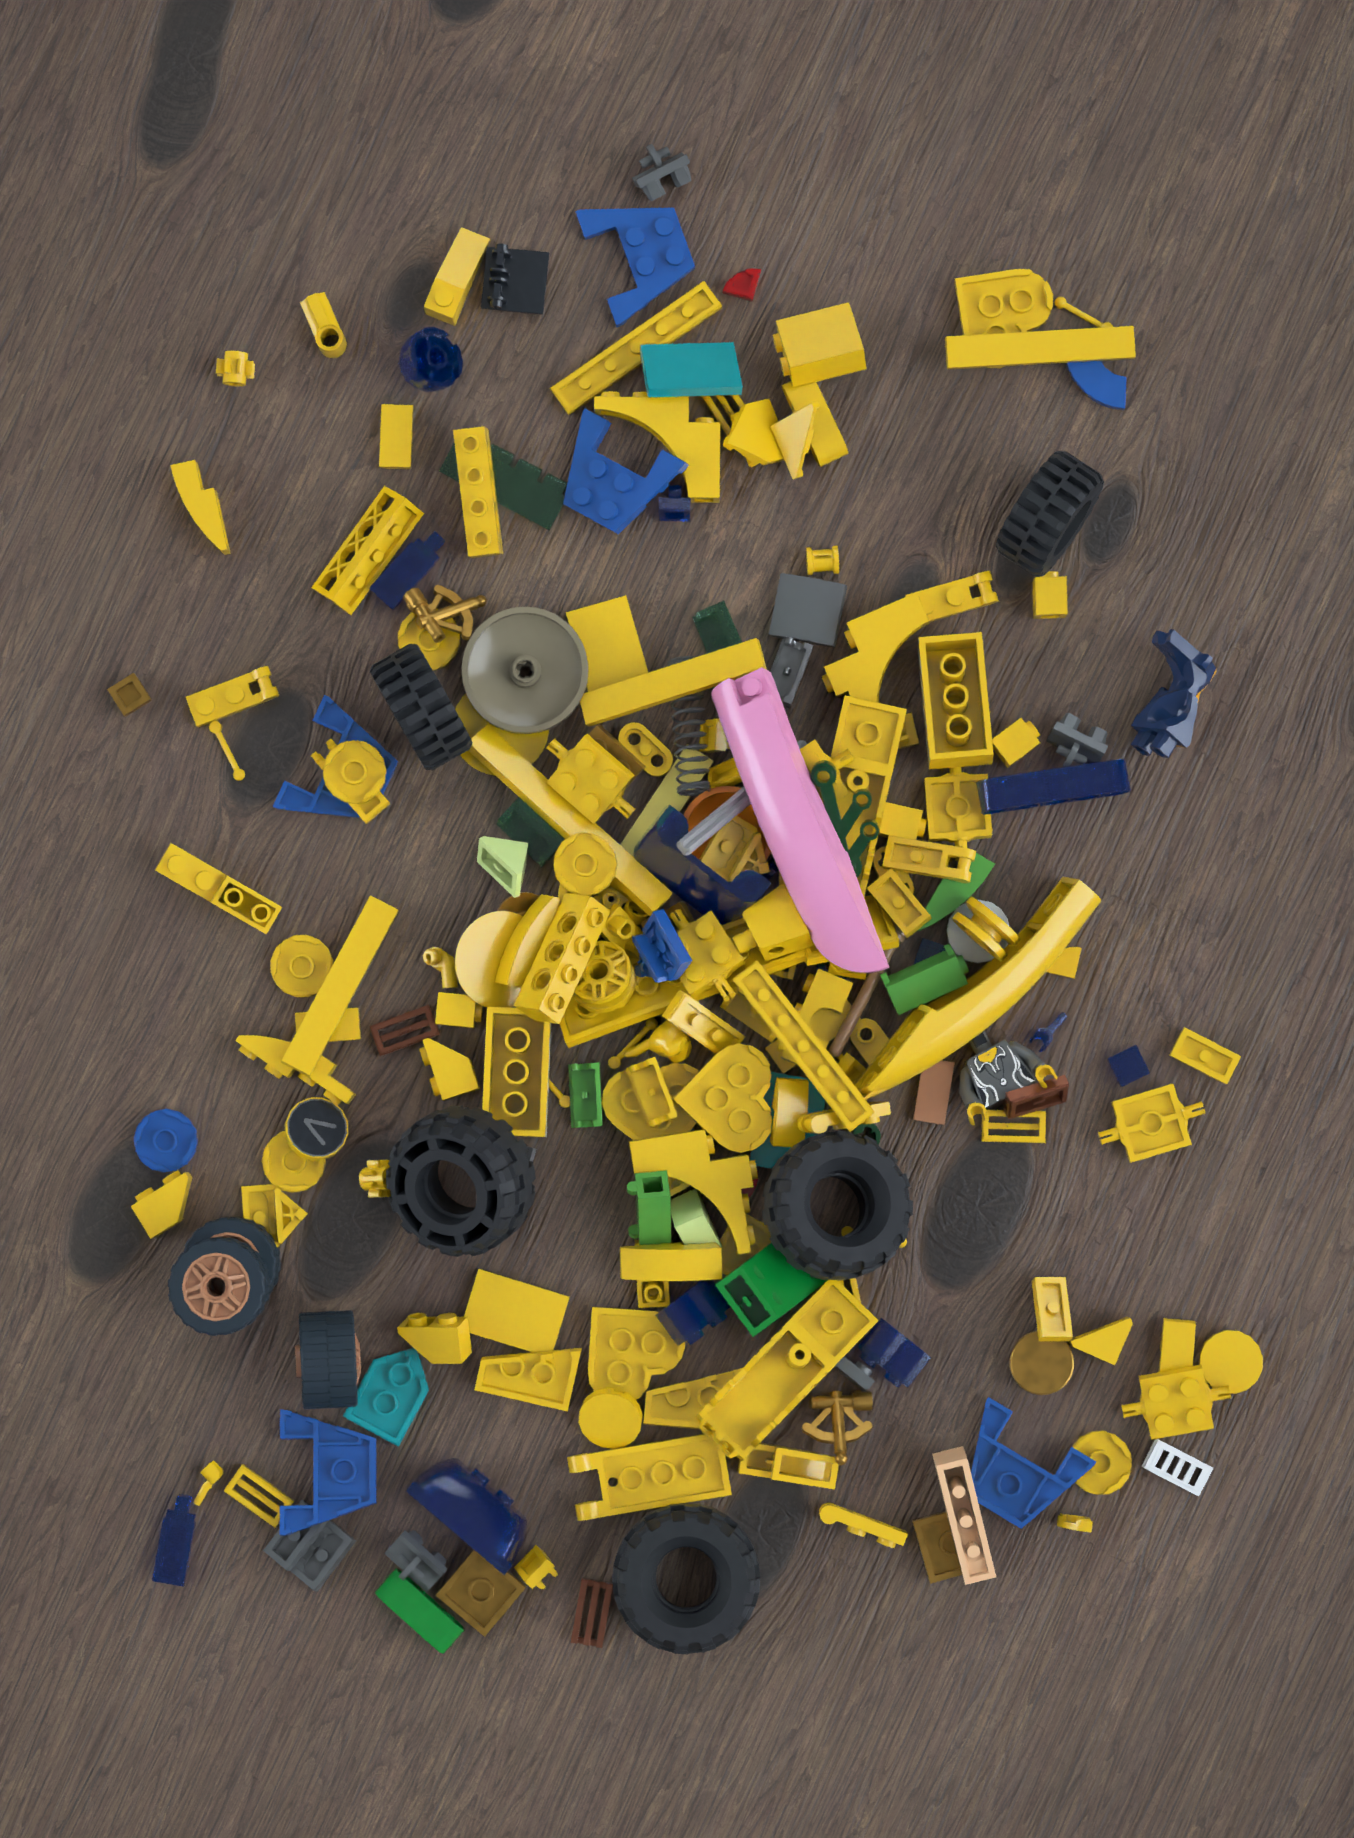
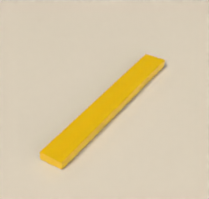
M488 724L471 738L473 744L468 751L564 839L573 834L584 832L597 834L605 839L615 851L617 860L616 875L612 882L649 916L670 899L673 893L597 823L593 824L546 783L548 779Z

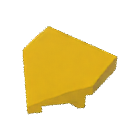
M770 398L745 404L740 407L738 412L731 415V430L729 436L725 437L723 442L725 448L729 451L732 449L737 450L746 458L751 468L759 463L768 465L785 461L770 427L778 422Z
M735 816L712 836L695 865L724 883L770 872L762 847L761 833L757 831L755 826L738 816Z
M273 1184L241 1186L243 1219L253 1220L254 1223L262 1225L274 1238L277 1248L308 1214Z

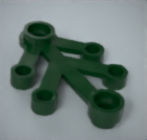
M818 761L812 767L811 780L816 786L820 787L827 814L845 851L848 852L856 877L858 878L862 871V862L859 857L870 840L876 839L879 835V825L872 819L862 822L860 835L850 849H848L846 836L861 812L870 807L872 795L866 789H858L853 795L852 804L841 819L833 787L837 776L836 767L830 761ZM820 771H826L830 777L828 780L822 781L818 778L817 774ZM864 794L868 797V802L859 804L856 797ZM872 825L876 831L874 834L868 835L864 832V827Z

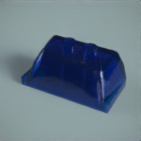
M456 1458L438 1462L420 1474L406 1492L505 1575L512 1567L525 1540L527 1528L526 1517L512 1506L514 1499L502 1489L496 1492L487 1484L490 1479L477 1468L471 1471Z

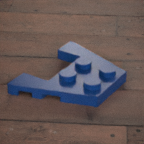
M674 208L580 209L575 211L585 240L613 230L617 231L636 283V289L607 298L616 328L622 326L631 316L638 311L640 312L662 292H666L695 269Z
M584 408L563 504L619 534L647 507L646 504L659 492L662 493L669 486L668 483L679 473L682 474L689 464L661 450L646 478L634 473L596 452L612 423Z
M324 695L312 721L341 734L342 736L338 744L352 740L365 741L378 750L384 758L387 769L385 784L380 791L384 795L399 762L330 697ZM322 777L315 794L284 781L273 804V807L278 810L361 818L348 803L332 795L325 785L324 777Z
M988 1397L985 1403L971 1469L977 1500L982 1506L1022 1529L1089 1471L1096 1461L1071 1447L1056 1474L1049 1473L997 1441L1013 1411Z
M280 1410L281 1440L313 1439V1505L280 1506V1536H287L377 1504L376 1438L305 1417L288 1410Z

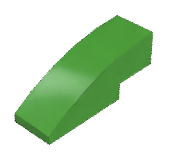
M976 853L975 861L971 862L969 872L972 873L970 883H960L942 878L925 907L932 919L918 929L917 932L936 924L963 904L984 882L995 863Z

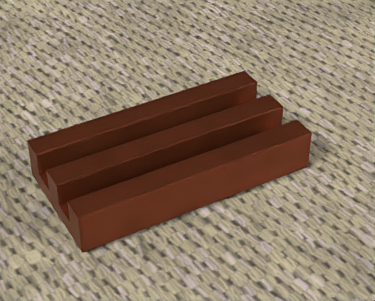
M430 1005L369 1026L380 1056L422 1042L424 1039L440 1035ZM426 1014V1020L382 1036L379 1035L378 1030ZM430 1025L431 1031L385 1048L382 1042Z
M1059 1076L1057 1080L1055 1078L1045 1080L1047 1088L1041 1087L1040 1083H1035L1006 1092L1005 1096L1007 1099H1005L1006 1106L1004 1107V1112L1007 1118L1012 1119L1065 1103L1069 1088L1066 1076Z
M582 1578L571 1643L602 1648L613 1583ZM587 1586L593 1587L586 1632L585 1637L578 1635ZM602 1588L606 1589L599 1632L597 1639H593L591 1635L599 1589Z

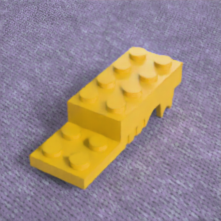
M845 695L831 753V758L833 759L848 748L851 754L841 759V761L851 755L855 759L839 769L841 780L850 792L837 801L841 819L852 804L853 795L858 789H866L872 795L870 807L861 812L846 836L848 849H850L860 835V826L865 820H875L880 830L907 709ZM860 794L856 797V800L859 804H865L868 802V797ZM872 825L864 827V832L868 835H872L876 831ZM878 836L876 839L870 840L859 857L862 862V871L857 880L863 896H865Z
M828 1280L697 1414L696 1417L701 1421L699 1425L700 1430L705 1435H710L717 1444L722 1446V1451L730 1459L737 1456L743 1461L879 1320L839 1281Z

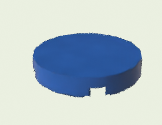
M171 1109L157 1110L145 1116L136 1127L134 1135V1146L141 1162L150 1169L160 1172L177 1171L187 1165L195 1155L198 1145L197 1130L192 1121L181 1112Z

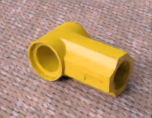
M315 293L306 297L300 302V305L321 353L327 358L341 356L346 350L347 342L326 293ZM327 336H338V342L334 346L327 347L323 345Z

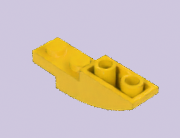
M172 843L169 844L155 868V871L264 934L268 933L282 909L280 905Z
M239 1035L235 1040L241 1044L239 1048L241 1053L253 1061L256 1057L262 1059L267 1063L264 1069L278 1079L282 1075L290 1078L295 1072V1069L281 1063L291 1042L256 1035ZM322 1055L310 1077L302 1073L298 1075L301 1080L312 1087L318 1083L325 1088L326 1091L323 1095L337 1105H340L342 1101L349 1104L356 1095V1093L331 1076L338 1065Z

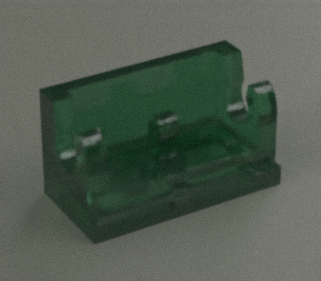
M724 600L695 613V616L692 617L707 654L742 643Z
M520 797L500 816L496 823L513 841L528 843L527 854L541 867L555 855L559 845L564 841Z

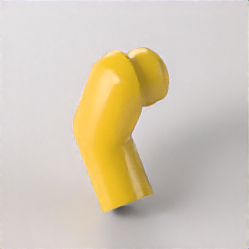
M439 947L427 949L423 954V960L425 964L441 972L442 988H457L458 980L455 970V958Z

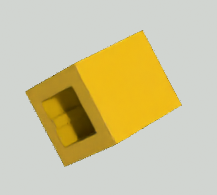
M430 1038L422 1040L424 1047L419 1048L424 1065H431L434 1077L429 1078L435 1097L441 1095L442 1100L445 1101L480 1089L470 1058Z
M179 1170L162 1180L165 1185L153 1191L152 1187L135 1196L138 1202L133 1204L131 1208L150 1239L156 1238L182 1221L192 1181V1176L189 1172L180 1174Z
M413 1313L408 1315L397 1327L398 1334L431 1364H462L472 1353L468 1317H457L455 1313H443L437 1317H427L425 1313Z

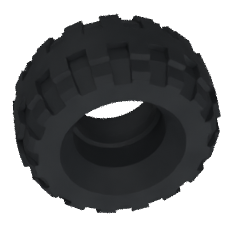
M463 1105L449 1106L443 1110H436L414 1123L401 1135V1139L393 1146L388 1163L390 1168L386 1170V1188L391 1190L392 1193L389 1197L390 1206L393 1213L398 1212L403 1222L400 1225L408 1234L414 1233L419 1238L418 1243L428 1249L434 1250L439 1248L441 1254L460 1257L463 1254H471V1256L480 1255L503 1243L521 1227L528 1217L526 1214L534 1203L536 1193L535 1186L532 1184L536 1179L534 1163L532 1161L528 1162L526 1153L529 1149L522 1138L518 1140L511 1132L513 1127L505 1120L500 1119L497 1121L493 1119L491 1112L477 1107L470 1110L469 1107H463ZM440 1160L457 1164L471 1177L477 1194L475 1207L460 1205L446 1194L438 1176Z
M849 1131L817 1134L791 1147L778 1159L771 1169V1175L765 1183L762 1197H765L764 1210L762 1211L764 1225L768 1226L771 1235L769 1239L776 1251L779 1250L786 1257V1262L796 1270H802L810 1274L811 1277L822 1280L838 1281L857 1278L873 1272L887 1263L896 1254L901 1243L905 1241L910 1230L908 1228L909 1219L913 1215V1201H911L908 1187L911 1186L906 1173L902 1174L897 1165L898 1160L889 1150L885 1151L877 1144L878 1141L866 1135L860 1136ZM827 1177L840 1179L850 1186L857 1197L859 1219L854 1230L845 1236L836 1237L828 1234L819 1227L813 1218L810 1208V1197L815 1184L821 1179Z
M680 1503L654 1510L644 1516L630 1529L617 1551L613 1565L612 1583L618 1609L626 1624L635 1634L659 1650L688 1655L716 1649L740 1632L749 1620L757 1603L760 1591V1569L751 1541L735 1521L712 1507L701 1504ZM691 1547L704 1552L712 1560L716 1569L717 1581L713 1593L706 1601L694 1607H679L671 1604L661 1595L657 1586L656 1572L659 1563L665 1555L677 1548Z

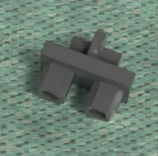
M650 144L646 146L648 156L639 160V163L643 169L652 164L654 167L632 177L635 186L641 188L647 198L653 201L666 194L659 181L660 178L669 174L676 188L692 181L687 167L690 161L687 154L681 152L662 162L661 159L671 155L668 147L666 146L656 151L655 147Z
M1066 713L1060 722L1057 721L1046 742L1058 747L1056 753L1066 757L1063 766L1068 769L1073 761L1082 766L1085 765L1086 761L1097 766L1108 748L1105 745L1107 731L1092 726L1088 735L1077 731L1081 720L1070 713Z
M405 1530L384 1554L403 1570L398 1576L400 1579L404 1580L407 1576H410L427 1592L447 1571V1568L444 1566L446 1559L439 1552L430 1553L422 1546V1537L415 1530L409 1533Z

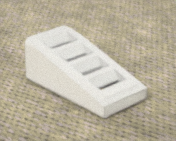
M1159 1439L1154 1440L1142 1464L1143 1468L1197 1496L1200 1495L1213 1470V1467ZM1163 1450H1166L1169 1453L1161 1469L1156 1467V1464ZM1174 1456L1179 1457L1172 1474L1167 1473ZM1185 1461L1191 1464L1183 1480L1177 1477ZM1196 1467H1199L1202 1471L1195 1485L1192 1486L1188 1483Z

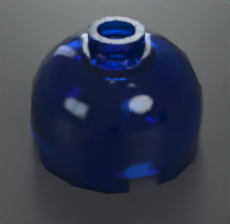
M426 327L410 336L404 342L399 353V367L404 379L413 388L424 392H437L451 386L460 377L463 367L461 351L457 343L453 345L447 338L450 335L446 331L436 327Z

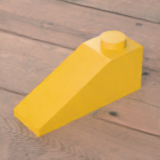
M460 228L424 304L426 315L453 326L456 325L489 245L490 238L465 228Z

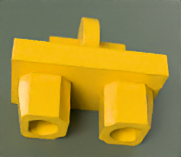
M614 903L610 908L611 912L601 931V935L606 941L613 942L623 948L629 959H639V952L632 941V936L643 934V931L620 905Z

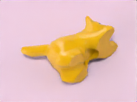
M665 1020L653 1031L649 1039L625 1051L624 1056L627 1058L637 1057L647 1050H651L659 1056L668 1058L673 1063H680L689 1057L692 1045L689 1035L668 1020Z

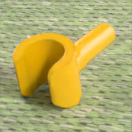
M214 1460L200 1472L207 1481L202 1485L193 1501L198 1506H200L212 1485L223 1475V1469Z

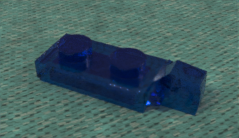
M434 531L425 542L419 538L414 543L411 542L369 589L394 610L404 600L405 593L415 588L436 565L435 563L440 558L436 552L445 543L444 538Z
M177 1495L175 1509H168L166 1517L163 1518L152 1577L154 1582L185 1586L196 1526V1514L189 1513L192 1496Z

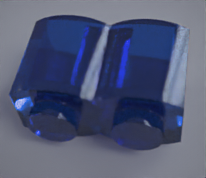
M701 1280L655 1316L677 1346L685 1341L690 1346L705 1335L702 1331L705 1326L709 1324L714 1328L725 1320L727 1315L724 1312L731 1306L717 1289L713 1280Z
M881 1317L857 1347L862 1351L858 1357L872 1368L879 1364L887 1371L884 1377L897 1388L902 1384L908 1388L932 1358Z

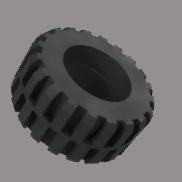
M1056 451L1032 477L1030 483L1025 487L1011 509L1009 516L1006 518L996 540V548L999 554L1033 576H1043L1048 573L1049 569L1056 564L1067 547L1070 546L1096 504L1104 485L1101 473L1066 451Z
M408 644L372 665L370 673L426 770H434L470 749L473 742L417 644Z

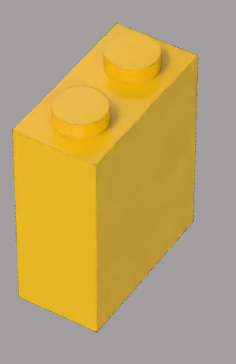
M849 302L776 320L778 333L772 335L777 353H783L784 357L779 358L783 376H790L793 387L866 369L863 344Z

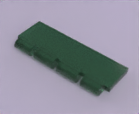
M453 443L439 472L459 482L455 443ZM492 444L490 447L497 503L550 531L564 505L563 492L567 482L550 473H547L542 483L538 482L543 471L542 469L521 458L515 468H512L510 465L515 455Z

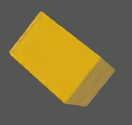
M1124 1317L1073 1337L1069 1344L1076 1349L1115 1365L1133 1325L1130 1317Z

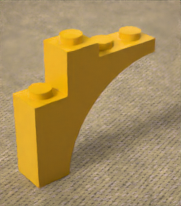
M613 391L602 392L601 396H594L595 414L621 418L644 428L662 442L673 456L689 464L682 473L687 488L688 503L720 502V422H714V418L699 417L695 418V422H689V396L648 397L647 392H634L632 397H620L619 392Z
M917 592L847 622L849 630L845 631L844 634L850 648L857 647L859 652L824 667L827 674L823 675L822 679L828 693L834 691L837 697L849 693L850 697L879 703L882 680L891 659L910 636L925 625L930 624Z
M705 1129L628 1141L634 1174L667 1170L669 1177L683 1181L699 1190L717 1207L724 1217L734 1239L736 1252L738 1254L751 1252L750 1245L756 1244L753 1225L747 1226L745 1213H750L748 1194H742L741 1189L753 1187L752 1180L758 1179L755 1160L749 1161L747 1154L710 1160L709 1154H715L714 1142L711 1135H706Z

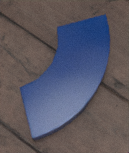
M1101 361L1066 363L1071 378L1090 399L1108 408L1125 410L1127 377L1112 373L1104 367Z

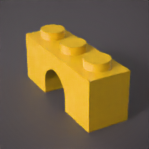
M818 969L815 975L809 973L802 991L808 994L803 1004L797 1002L795 1009L809 1027L812 1016L819 1010L828 1009L841 1014L853 983L821 969ZM818 1038L824 1047L827 1048L829 1042ZM780 1042L778 1049L783 1051L781 1058L798 1065Z

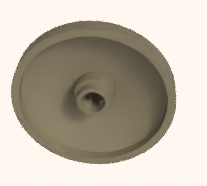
M536 607L510 608L489 617L472 634L462 659L464 689L475 710L490 724L512 733H539L562 723L579 705L588 683L587 655L578 634L561 617ZM524 667L530 668L532 671L531 676L521 677V669Z

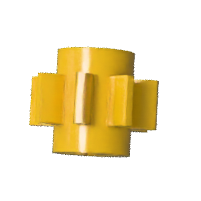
M225 351L224 359L217 358L216 374L219 377H223L222 384L243 387L246 386V378L254 379L255 364H253L254 361H248V353Z
M368 1160L367 1167L360 1171L359 1183L362 1189L368 1191L369 1198L391 1196L390 1190L386 1188V1170L390 1168L388 1164L390 1160Z

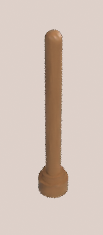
M892 921L899 938V943L902 944L904 940H908L909 937L906 938V936L901 932L897 925ZM896 948L883 950L888 963ZM885 970L868 974L829 1048V1053L832 1057H838L842 1053L881 978L880 974H883Z

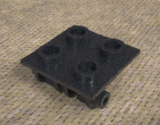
M496 244L495 247H487L481 309L543 315L549 252L509 249L506 244Z

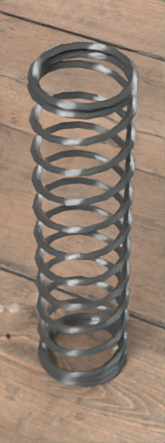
M694 656L675 657V658L670 659V660L668 661V666L674 665V664H677V663H680V662H683V661H686V660H689V659H692V658H695V657H694ZM688 695L678 698L671 703V707L677 711L671 718L676 723H679L672 728V731L679 735L675 738L673 744L680 747L674 753V756L681 760L675 765V768L683 772L676 777V781L682 784L677 787V793L683 796H698L705 791L710 792L711 785L709 784L711 782L696 781L687 783L680 781L679 777L686 774H704L710 770L700 768L688 771L678 768V765L687 761H706L709 758L707 756L683 758L678 756L677 753L685 749H705L708 745L693 744L683 746L677 744L676 741L683 737H703L707 733L698 731L684 734L675 731V729L681 725L704 724L706 721L704 719L679 721L675 719V715L682 712H703L705 708L690 707L679 709L674 707V703L681 700H701L704 698L703 695Z

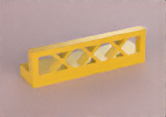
M384 486L311 588L331 600L349 615H352L424 513L407 498ZM389 498H392L394 500L387 510L382 512L383 506ZM373 526V530L371 531V533L368 536L364 537V533L368 529V527ZM355 551V555L351 559V561L346 562V558L348 557V555L351 552ZM337 576V580L329 591L325 589L330 580Z

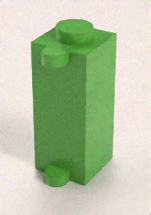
M950 943L944 946L945 951L888 976L886 972L880 974L898 1015L968 984L964 975L969 972L962 954L956 957Z
M667 1170L635 1173V1181L627 1184V1192L630 1195H636L637 1224L631 1225L628 1228V1235L634 1239L639 1238V1245L671 1243V1202Z

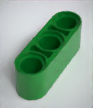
M395 1568L375 1591V1594L432 1647L444 1654L465 1631V1628L411 1578L407 1576L404 1580L400 1579L398 1576L402 1571Z

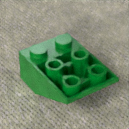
M772 1243L715 1283L717 1289L752 1337L779 1319L828 1281L811 1277L810 1274L802 1270H796L786 1262V1257L779 1250L776 1251Z

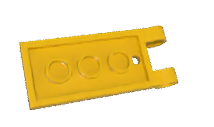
M699 1434L568 1456L569 1473L598 1469L603 1500L575 1504L577 1521L732 1495L726 1457L722 1451L723 1447L717 1444L710 1435ZM614 1477L618 1483L616 1486H610L608 1480Z

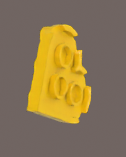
M1030 269L1006 270L955 278L954 280L963 335L1030 332L1046 323L1053 307V293L1049 283L1045 282L1040 275L1033 273ZM1005 366L987 367V368H1002V367H1005Z
M739 1043L726 1046L716 1053L672 1100L725 1149L737 1153L754 1150L762 1145L771 1133V1109L763 1098L771 1084L770 1063L761 1051L751 1045Z
M672 1063L660 1068L671 1100L699 1072L698 1069L688 1064ZM626 1070L615 1074L607 1082L603 1090L602 1107L606 1117L615 1127L632 1140L691 1131L696 1124L672 1100L678 1117L648 1128Z
M592 1307L588 1377L589 1384L593 1390L613 1388L616 1389V1392L622 1394L626 1392L635 1400L639 1399L647 1390L651 1375L666 1373L673 1369L682 1359L685 1349V1337L679 1322L670 1315L658 1311Z

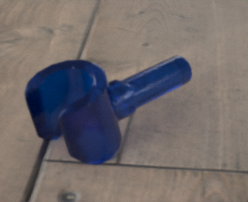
M1062 1012L1049 1026L1037 1029L1030 1038L1029 1043L1031 1044L1035 1038L1041 1039L1044 1045L1040 1048L1039 1052L1045 1051L1053 1040L1055 1030L1068 1016Z

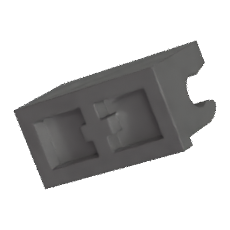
M791 637L782 639L770 671L783 706L788 708L792 705L813 649V645L806 642L803 644L796 642Z

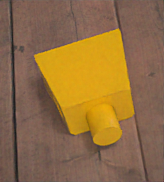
M784 884L778 886L743 911L742 916L748 929L732 937L740 954L758 946L764 960L768 961L814 945L811 935Z

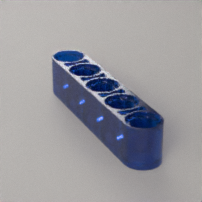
M1124 759L994 777L976 782L981 813L983 815L1117 796L1131 792L1126 760Z

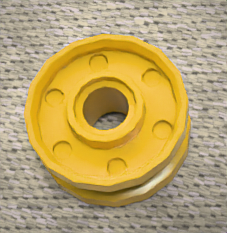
M971 896L965 904L973 913V916L968 918L957 912L952 917V920L975 943L1002 962L1007 953L999 944L1000 941L1003 939L1007 943L1016 946L1021 939L1000 917Z
M602 940L596 942L573 993L579 1005L588 1011L604 1013L616 1010L629 1000L633 995L637 982L635 970L624 949L613 942ZM606 974L604 978L596 980L599 975Z

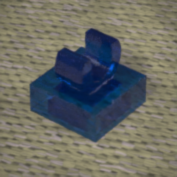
M669 485V498L659 497V521L690 522L691 498H681L682 485Z

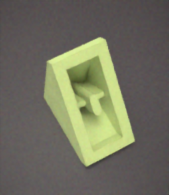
M487 836L479 838L477 862L514 898L520 896L526 869L528 843Z
M693 1189L670 1200L674 1227L684 1245L716 1242L722 1247L697 1189Z

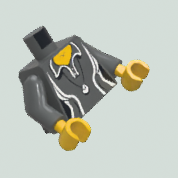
M985 1031L969 1041L976 1055L964 1061L965 1066L960 1071L959 1094L967 1110L969 1123L975 1125L973 1116L981 1114L984 1116V1120L987 1121L986 1108L1004 1099L1006 1092L1025 1087L1036 1081V1078L1041 1087L1047 1088L1043 1078L1047 1075H1052L1057 1080L1058 1077L1050 1065H1046L1034 1051L1016 1041L1007 1042L1005 1039L992 1046Z

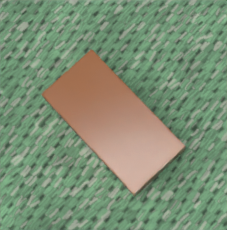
M942 1060L920 1073L913 1120L945 1125L955 1062Z

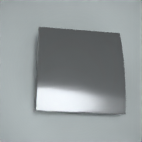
M781 573L769 635L785 639L786 637H791L793 640L803 641L808 644L836 647L847 585Z
M301 1500L298 1505L310 1504L307 1503L305 1500ZM332 1520L287 1536H280L279 1529L263 1551L285 1570L291 1571L313 1591L318 1592L357 1540Z

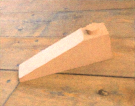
M961 1446L933 1453L932 1456L965 1585L996 1578L964 1447Z

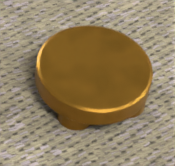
M1033 1331L1024 1335L1016 1342L1010 1354L1009 1367L1014 1380L1024 1390L1036 1395H1048L1059 1391L1068 1383L1074 1369V1357L1066 1341H1039L1038 1331Z

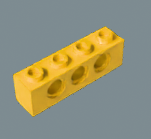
M485 426L453 430L468 557L503 554L489 430Z
M565 893L513 1006L535 1021L560 1024L611 911L591 896Z

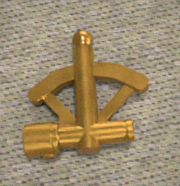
M441 585L434 587L433 593L436 596L431 604L427 603L419 588L410 589L405 593L403 599L406 602L407 608L418 615V626L428 631L435 643L441 642L445 638L441 628L460 633L463 640H469L473 626V618L470 611L476 610L478 607H484L487 603V599L483 595L463 601L457 593ZM441 599L452 604L436 610ZM460 615L463 627L445 622V620Z
M856 1390L851 1395H842L841 1391H832L829 1393V1396H811V1409L824 1410L811 1424L804 1423L801 1429L802 1432L818 1442L833 1444L834 1454L836 1455L835 1462L838 1465H844L848 1459L846 1443L857 1441L872 1429L870 1421L863 1423L853 1413V1410L872 1411V1392ZM829 1414H831L832 1433L817 1428ZM844 1414L857 1428L845 1432Z

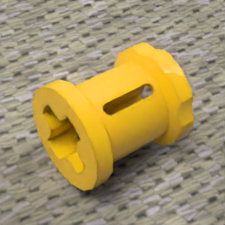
M838 545L833 546L832 549L812 550L811 547H806L807 575L810 576L814 572L833 571L834 574H839Z

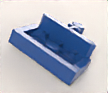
M664 909L653 911L642 929L643 934L632 936V941L639 952L640 959L637 962L638 965L635 966V976H648L653 978L656 983L677 980L688 968L692 959Z

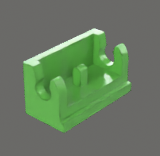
M600 1063L569 1064L571 1128L603 1126Z

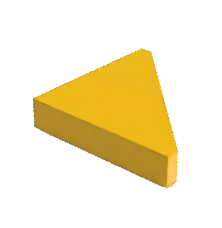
M819 402L811 403L770 426L792 479L803 476L802 466L805 454L809 452L814 433L812 426L816 410L820 408Z

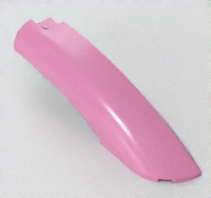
M761 667L736 680L728 678L722 681L711 692L715 708L763 835L790 896L811 935L813 943L827 960L843 969L857 973H872L888 969L887 959L848 852L845 851L817 789L811 780V775L792 731L772 673Z

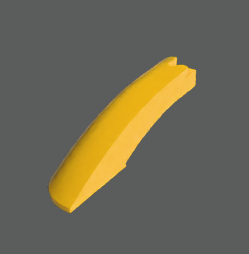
M1062 877L1027 924L1017 934L1021 939L1017 945L1014 946L1008 943L1004 948L1007 956L1002 962L994 957L966 979L967 985L942 995L927 1005L921 1004L911 1011L855 1083V1087L865 1100L911 1079L942 1061L998 1020L1051 967L1101 903L1099 896L1081 880Z

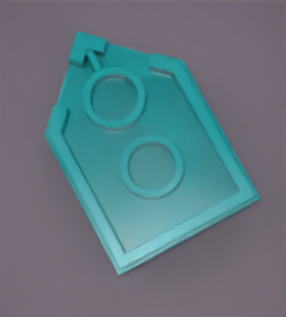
M415 1348L374 1359L357 1389L358 1405L356 1407H347L343 1417L399 1447L429 1392L418 1351Z

